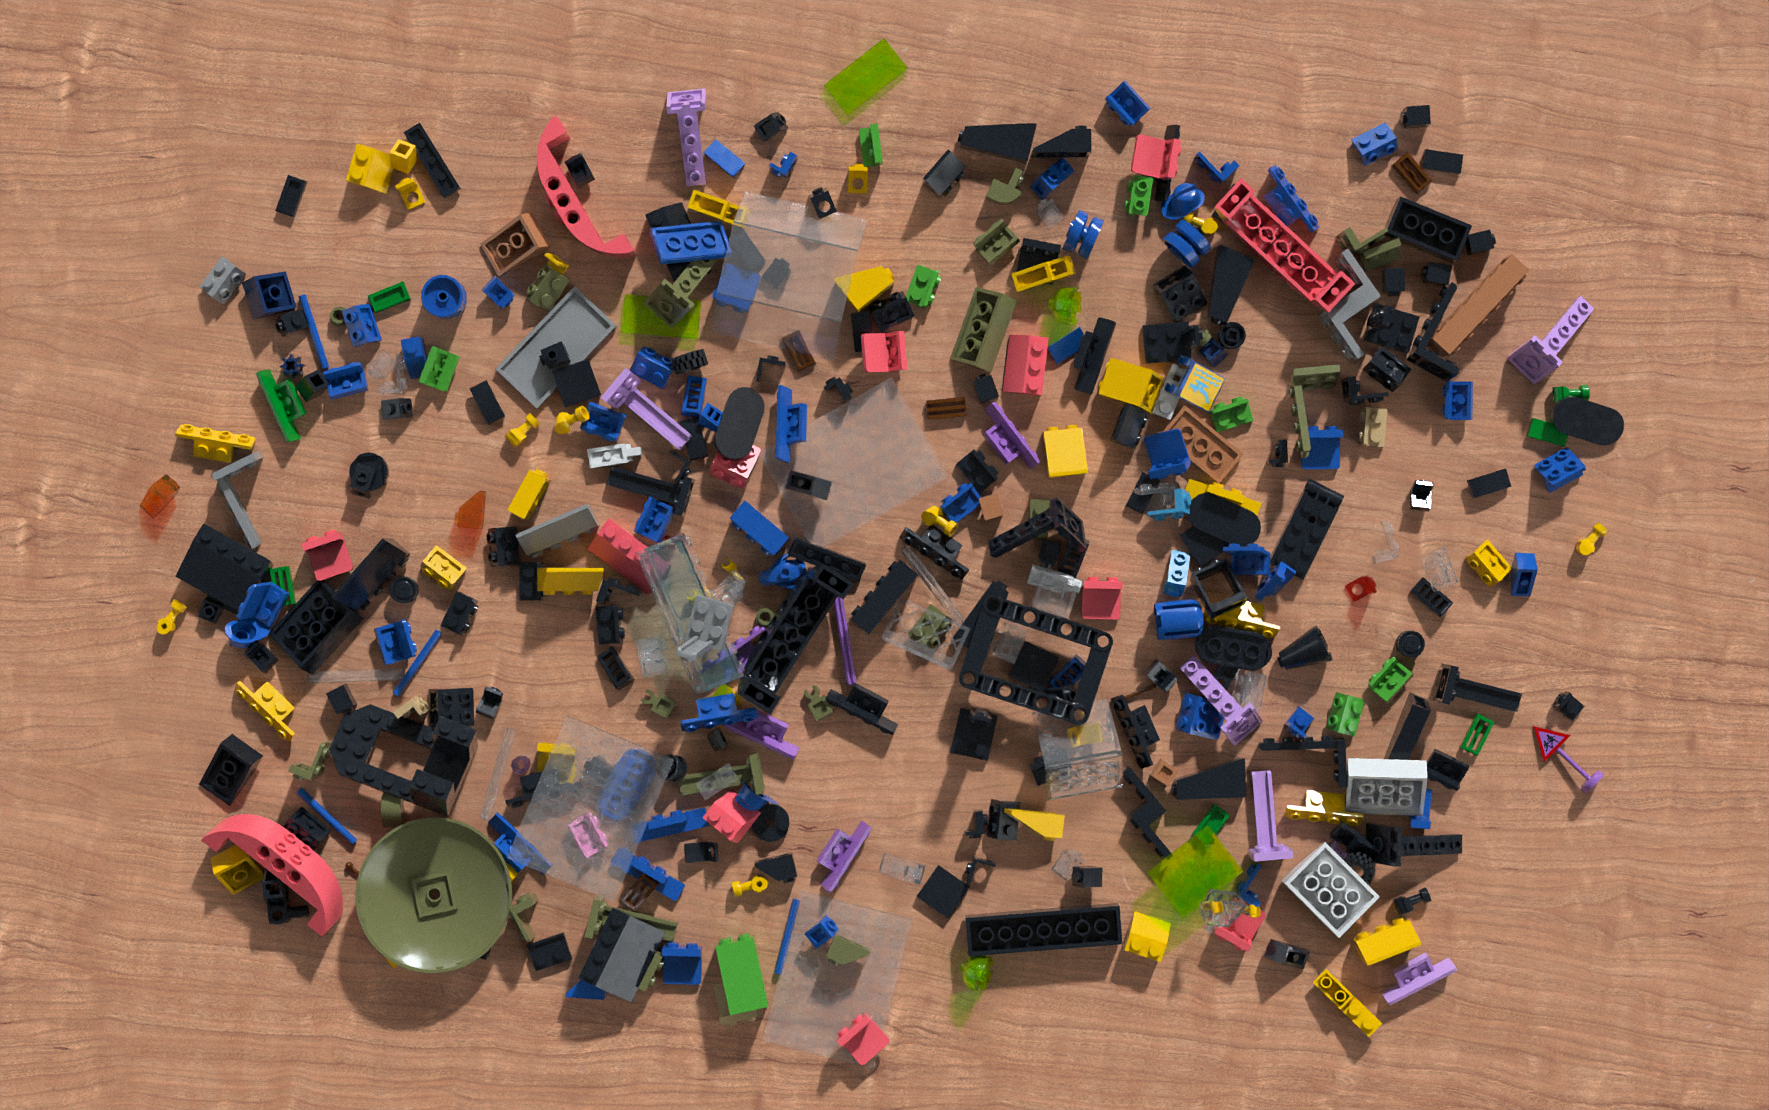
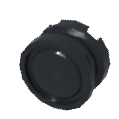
M1237 322L1226 323L1218 331L1219 344L1226 349H1236L1246 339L1244 327Z
M398 577L390 585V595L398 603L412 602L419 593L418 584L411 577Z
M1411 630L1403 631L1395 642L1398 652L1406 657L1420 655L1425 647L1423 636Z
M673 754L663 755L657 762L659 763L657 774L663 780L678 782L686 775L687 763L681 756Z

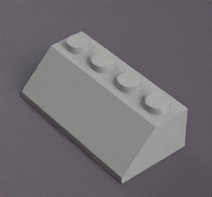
M585 504L516 534V538L527 556L532 555L535 558L544 554L543 550L549 547L550 550L561 547L560 543L567 540L570 543L579 539L578 535L584 532L586 535L597 531L596 527L599 526V523L591 505Z

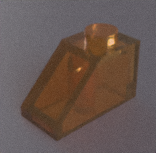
M167 474L150 486L140 507L154 519L176 496L180 486Z
M480 490L459 508V512L455 513V523H458L457 527L483 529L486 491Z

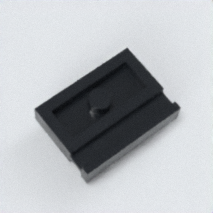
M564 932L527 944L535 971L573 958Z

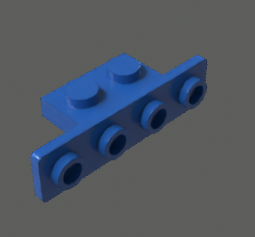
M1276 165L1269 168L1268 172L1278 186L1266 194L1264 198L1277 217L1287 227L1301 217L1311 232L1318 229L1317 218L1310 214L1305 201L1298 197L1295 187L1288 183L1283 170Z
M779 385L777 391L775 454L777 460L790 463L791 444L806 442L807 404L799 403L792 405V389Z
M734 693L698 699L696 704L699 717L681 720L680 725L682 731L694 732L700 728L712 729L717 725H732L739 721L750 722L758 718L757 709L754 707L737 710Z
M703 807L685 812L676 810L670 812L668 816L663 817L662 814L651 816V820L631 824L634 842L638 843L707 827L709 823L703 819L706 809Z
M497 812L489 820L488 824L500 835L493 844L498 848L504 860L517 873L528 863L542 875L550 869L553 864L548 858L538 851L503 816Z
M623 847L618 848L610 862L636 879L643 873L652 877L655 882H659L655 890L673 901L678 899L685 887V884L668 875L664 868L658 865L656 867L651 865L650 860L643 856L638 857Z

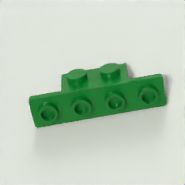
M270 369L257 372L258 382L266 395V399L270 404L286 442L289 443L301 439L294 421L306 415L307 412L292 379L285 380L277 385Z

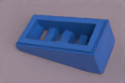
M688 375L681 411L683 416L700 417L703 411L707 378ZM691 383L700 384L702 386L701 388L691 386ZM690 391L700 392V395L690 394ZM689 399L699 400V402H689Z
M707 403L697 424L716 432L722 412Z
M1075 654L1049 681V684L1052 687H1062L1056 681L1059 678L1065 685L1069 683L1074 685L1082 677L1086 662L1078 654ZM1074 663H1076L1077 665H1079L1082 669L1079 670V669L1074 665ZM1071 668L1077 675L1074 676L1068 669ZM1065 674L1071 681L1069 682L1062 675Z

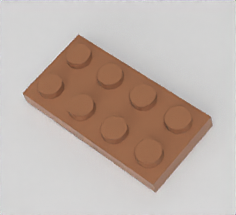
M1185 405L1162 431L1180 429L1190 461L1217 483L1224 479L1244 455Z

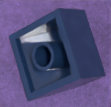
M286 271L253 276L242 282L253 319L270 317L297 308Z

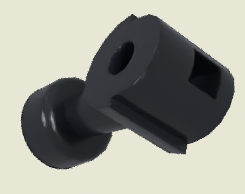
M1427 888L1420 889L1418 891L1419 894L1414 896H1399L1395 898L1393 902L1398 914L1402 915L1414 910L1413 906L1421 901L1425 904L1432 901Z

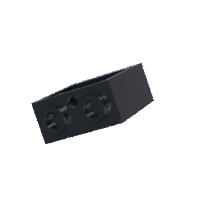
M1227 559L1215 560L1205 568L1199 567L1192 572L1190 582L1210 619L1245 605L1247 596ZM1222 572L1234 595L1211 604L1199 581Z

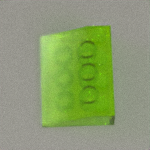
M1207 825L1147 873L1179 915L1184 918L1241 874L1243 870Z

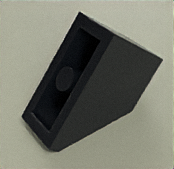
M790 470L785 489L827 500L832 482Z
M793 852L758 860L754 863L756 868L778 881L783 880V883L794 881V877L798 876Z
M1270 939L1264 957L1282 965L1304 969L1310 951L1279 940Z

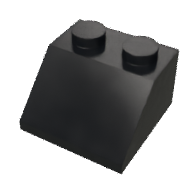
M948 149L924 176L922 184L937 197L941 198L942 195L946 197L953 189L951 187L955 180L959 182L965 175L963 172L965 166Z
M1125 403L1122 406L1110 441L1130 449L1134 445L1137 446L1141 435L1138 434L1141 427H1145L1148 417H1145L1146 412Z

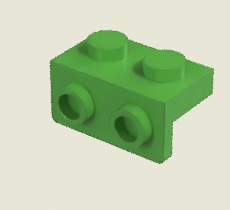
M1134 175L1132 180L1128 181L1127 192H1130L1129 199L1125 200L1124 206L1127 216L1148 215L1153 178Z
M432 346L419 382L447 392L460 357Z
M1392 657L1391 660L1388 659L1384 662L1378 674L1372 675L1368 686L1386 703H1389L1414 675L1398 662L1395 657Z
M1336 692L1326 729L1355 737L1365 700Z

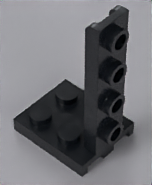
M1453 282L1447 286L1444 285L1439 293L1441 298L1438 303L1435 302L1430 310L1432 315L1430 319L1427 318L1421 327L1423 332L1421 336L1417 335L1413 342L1415 347L1406 359L1445 382L1457 376L1460 368L1456 367L1454 362L1443 360L1439 357V354L1431 350L1427 351L1425 348L1457 290V285Z
M1375 303L1372 315L1370 314L1366 325L1368 329L1364 341L1408 354L1420 316L1394 309L1391 306Z
M1189 321L1142 326L1145 364L1175 362L1179 360L1180 355L1192 359L1191 350L1198 346L1200 341H1203L1202 329H1199L1198 325L1189 326Z
M611 466L606 485L673 503L672 509L675 510L674 514L685 517L695 479L684 477V480H680L679 485Z
M1056 497L1051 500V508L989 540L990 555L993 558H997L1054 527L1061 537L1068 540L1072 547L1082 552L1087 549L1083 521Z
M1447 664L1441 665L1442 671L1440 679L1438 678L1436 686L1438 687L1433 701L1450 705V701H1453L1454 697H1459L1518 712L1522 693L1459 678V667Z
M960 707L950 753L988 761L998 716L988 714L986 710L974 708L973 711Z
M1321 736V740H1313V737H1302V740L1294 741V737L1282 738V741H1275L1274 738H1263V742H1259V748L1262 751L1336 748L1337 751H1333V762L1337 764V770H1334V781L1338 783L1340 788L1348 787L1346 744L1344 738L1333 739V736Z
M1366 823V840L1373 846V850L1367 854L1366 859L1370 857L1372 859L1371 863L1395 867L1401 866L1402 856L1462 854V834L1401 836V827Z

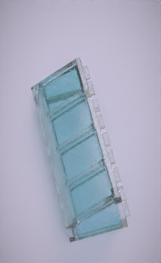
M684 533L677 534L635 552L676 650L687 642L685 636L696 595L699 594L715 599L711 589H707L705 584L707 578L704 572L699 570V559L696 553H692L690 548L692 542L689 536H685ZM729 630L722 651L712 648L692 662L681 659L695 694L704 693L744 676V666L741 661L737 660L735 655L737 653L736 647L728 639L730 635Z

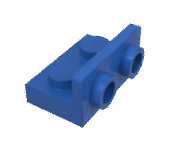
M370 304L355 305L342 311L353 347L376 343L382 340Z
M1281 561L1270 572V576H1266L1259 584L1255 598L1262 601L1265 596H1275L1295 576L1296 571Z

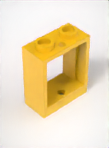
M537 468L535 471L529 469L507 510L522 519L529 520L551 479L547 478L548 474Z

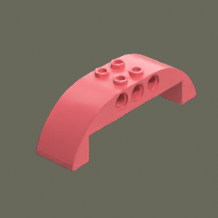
M557 116L553 117L540 138L537 151V166L541 182L547 192L544 196L552 208H556L557 211L554 214L562 225L565 224L569 231L583 245L594 252L618 258L637 255L624 233L606 244L603 243L551 151L552 148L570 139ZM554 184H559L556 190H552ZM569 200L567 206L561 207L563 201ZM578 217V221L571 224L572 218Z
M1241 178L1214 207L1219 217L1234 235L1287 285L1310 303L1329 313L1355 283L1342 271L1337 273L1264 206L1253 195L1255 190Z
M235 815L222 820L202 838L201 841L215 852L231 840L314 906L317 912L307 925L323 937L342 917L343 897L340 885L333 871L316 852L280 824L258 815Z

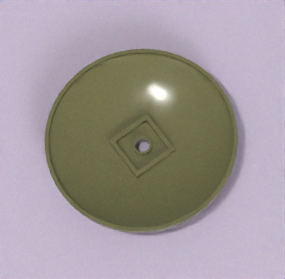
M428 817L416 819L388 832L373 846L366 856L356 883L355 903L357 915L370 943L391 962L416 972H449L469 965L479 959L500 937L509 918L512 904L511 877L506 862L498 848L476 828L449 818ZM434 888L440 891V897L436 900L431 899L429 896V891Z

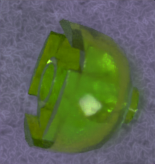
M1063 287L1058 289L1053 299L1049 300V310H1052L1053 317L1059 323L1065 325H1076L1079 318H1076L1077 312L1081 313L1082 306L1081 292H1077L1079 287Z
M980 955L971 956L966 962L963 961L960 966L963 984L968 989L981 994V990H985L990 982L993 971H990V966H994V958Z

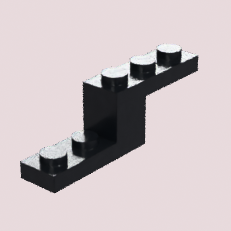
M1127 765L1122 770L1125 773L1122 777L1129 785L1133 783L1136 786L1135 792L1141 799L1146 798L1142 804L1129 814L1132 817L1129 821L1136 829L1139 827L1144 832L1142 837L1148 844L1152 842L1157 847L1154 851L1161 859L1165 857L1169 860L1173 854L1149 827L1166 810Z

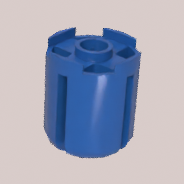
M1188 599L1154 604L1157 640L1195 638L1201 635L1204 622L1202 607L1198 601Z

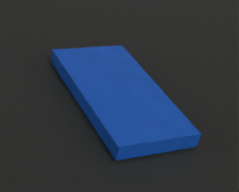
M721 221L650 228L649 230L660 265L731 257L733 254Z

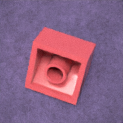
M730 790L713 803L703 816V819L730 841L739 843L761 812L758 810L749 811L736 802L738 794L734 790Z

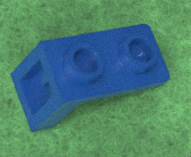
M1201 152L1195 155V162L1202 169L1206 168L1210 172L1209 177L1214 182H1219L1220 184L1240 166L1235 160L1231 164L1226 162L1220 168L1222 171L1220 173Z
M1061 157L1030 185V188L1043 201L1075 170Z
M1298 706L1285 722V725L1288 727L1286 731L1294 737L1299 738L1301 736L1305 738L1307 735L1304 731L1314 718Z
M1426 789L1423 816L1410 815V827L1430 829L1431 789Z
M1257 862L1249 866L1246 871L1247 877L1244 881L1241 880L1235 889L1238 897L1255 907H1259L1261 904L1257 899L1259 896L1251 890L1248 892L1246 890L1262 867Z

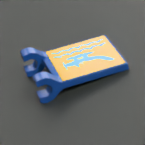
M1180 355L1178 363L1188 367L1179 387L1167 383L1164 390L1209 413L1225 378L1196 363L1191 358Z

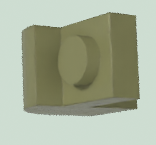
M1016 168L1008 185L993 179L985 199L999 205H1008L1015 202L1022 192L1015 189V187L1020 188L1024 179L1021 176L1023 171Z
M387 793L382 794L381 798L383 827L396 828L402 825L404 821V800Z

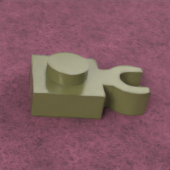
M814 685L815 693L813 695H810L808 690H805L804 694L807 698L811 699L812 702L807 705L816 721H820L834 713L831 704L825 700L826 695L820 697V689Z
M647 689L645 692L649 693L651 698L650 700L642 698L641 702L644 704L651 703L653 705L652 711L668 719L677 701L662 693L656 697L652 690Z

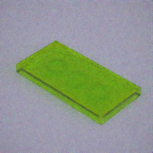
M883 38L828 81L824 87L846 115L849 116L905 72L908 67L886 39Z
M625 294L622 333L698 340L702 301L691 300L694 306L671 328L643 304L648 296Z

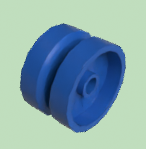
M1079 210L1075 220H1072L1062 249L1073 252L1077 243H1081L1078 249V256L1088 259L1104 220L1093 217L1089 226H1085L1089 217L1088 213Z
M1181 219L1174 227L1176 233L1169 232L1162 240L1180 261L1193 268L1200 261L1198 254L1205 256L1212 247L1199 231Z
M437 275L430 278L424 284L421 291V300L424 308L430 314L441 319H452L465 309L467 293L464 286L455 278L448 275ZM447 295L445 300L441 299V296Z

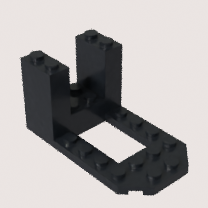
M369 704L344 715L329 751L340 776L448 817L477 751V730L442 716L439 717L435 729L402 716L397 718L394 713ZM381 730L432 750L423 771L416 769L412 781L366 763Z

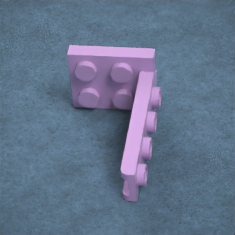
M706 88L667 92V114L677 113L687 186L706 185L697 111L706 110Z
M1579 296L1542 341L1534 335L1513 351L1507 359L1535 385L1562 364L1563 361L1556 356L1557 353L1594 308Z
M625 368L601 398L617 410L623 403L626 404L671 444L681 450L692 435L641 393L636 387L642 380Z
M1194 655L1179 667L1226 719L1227 722L1220 728L1233 746L1263 722L1251 703H1248L1242 709Z
M1271 770L1251 772L1257 846L1248 849V857L1253 861L1293 858V850L1284 846V844H1277Z

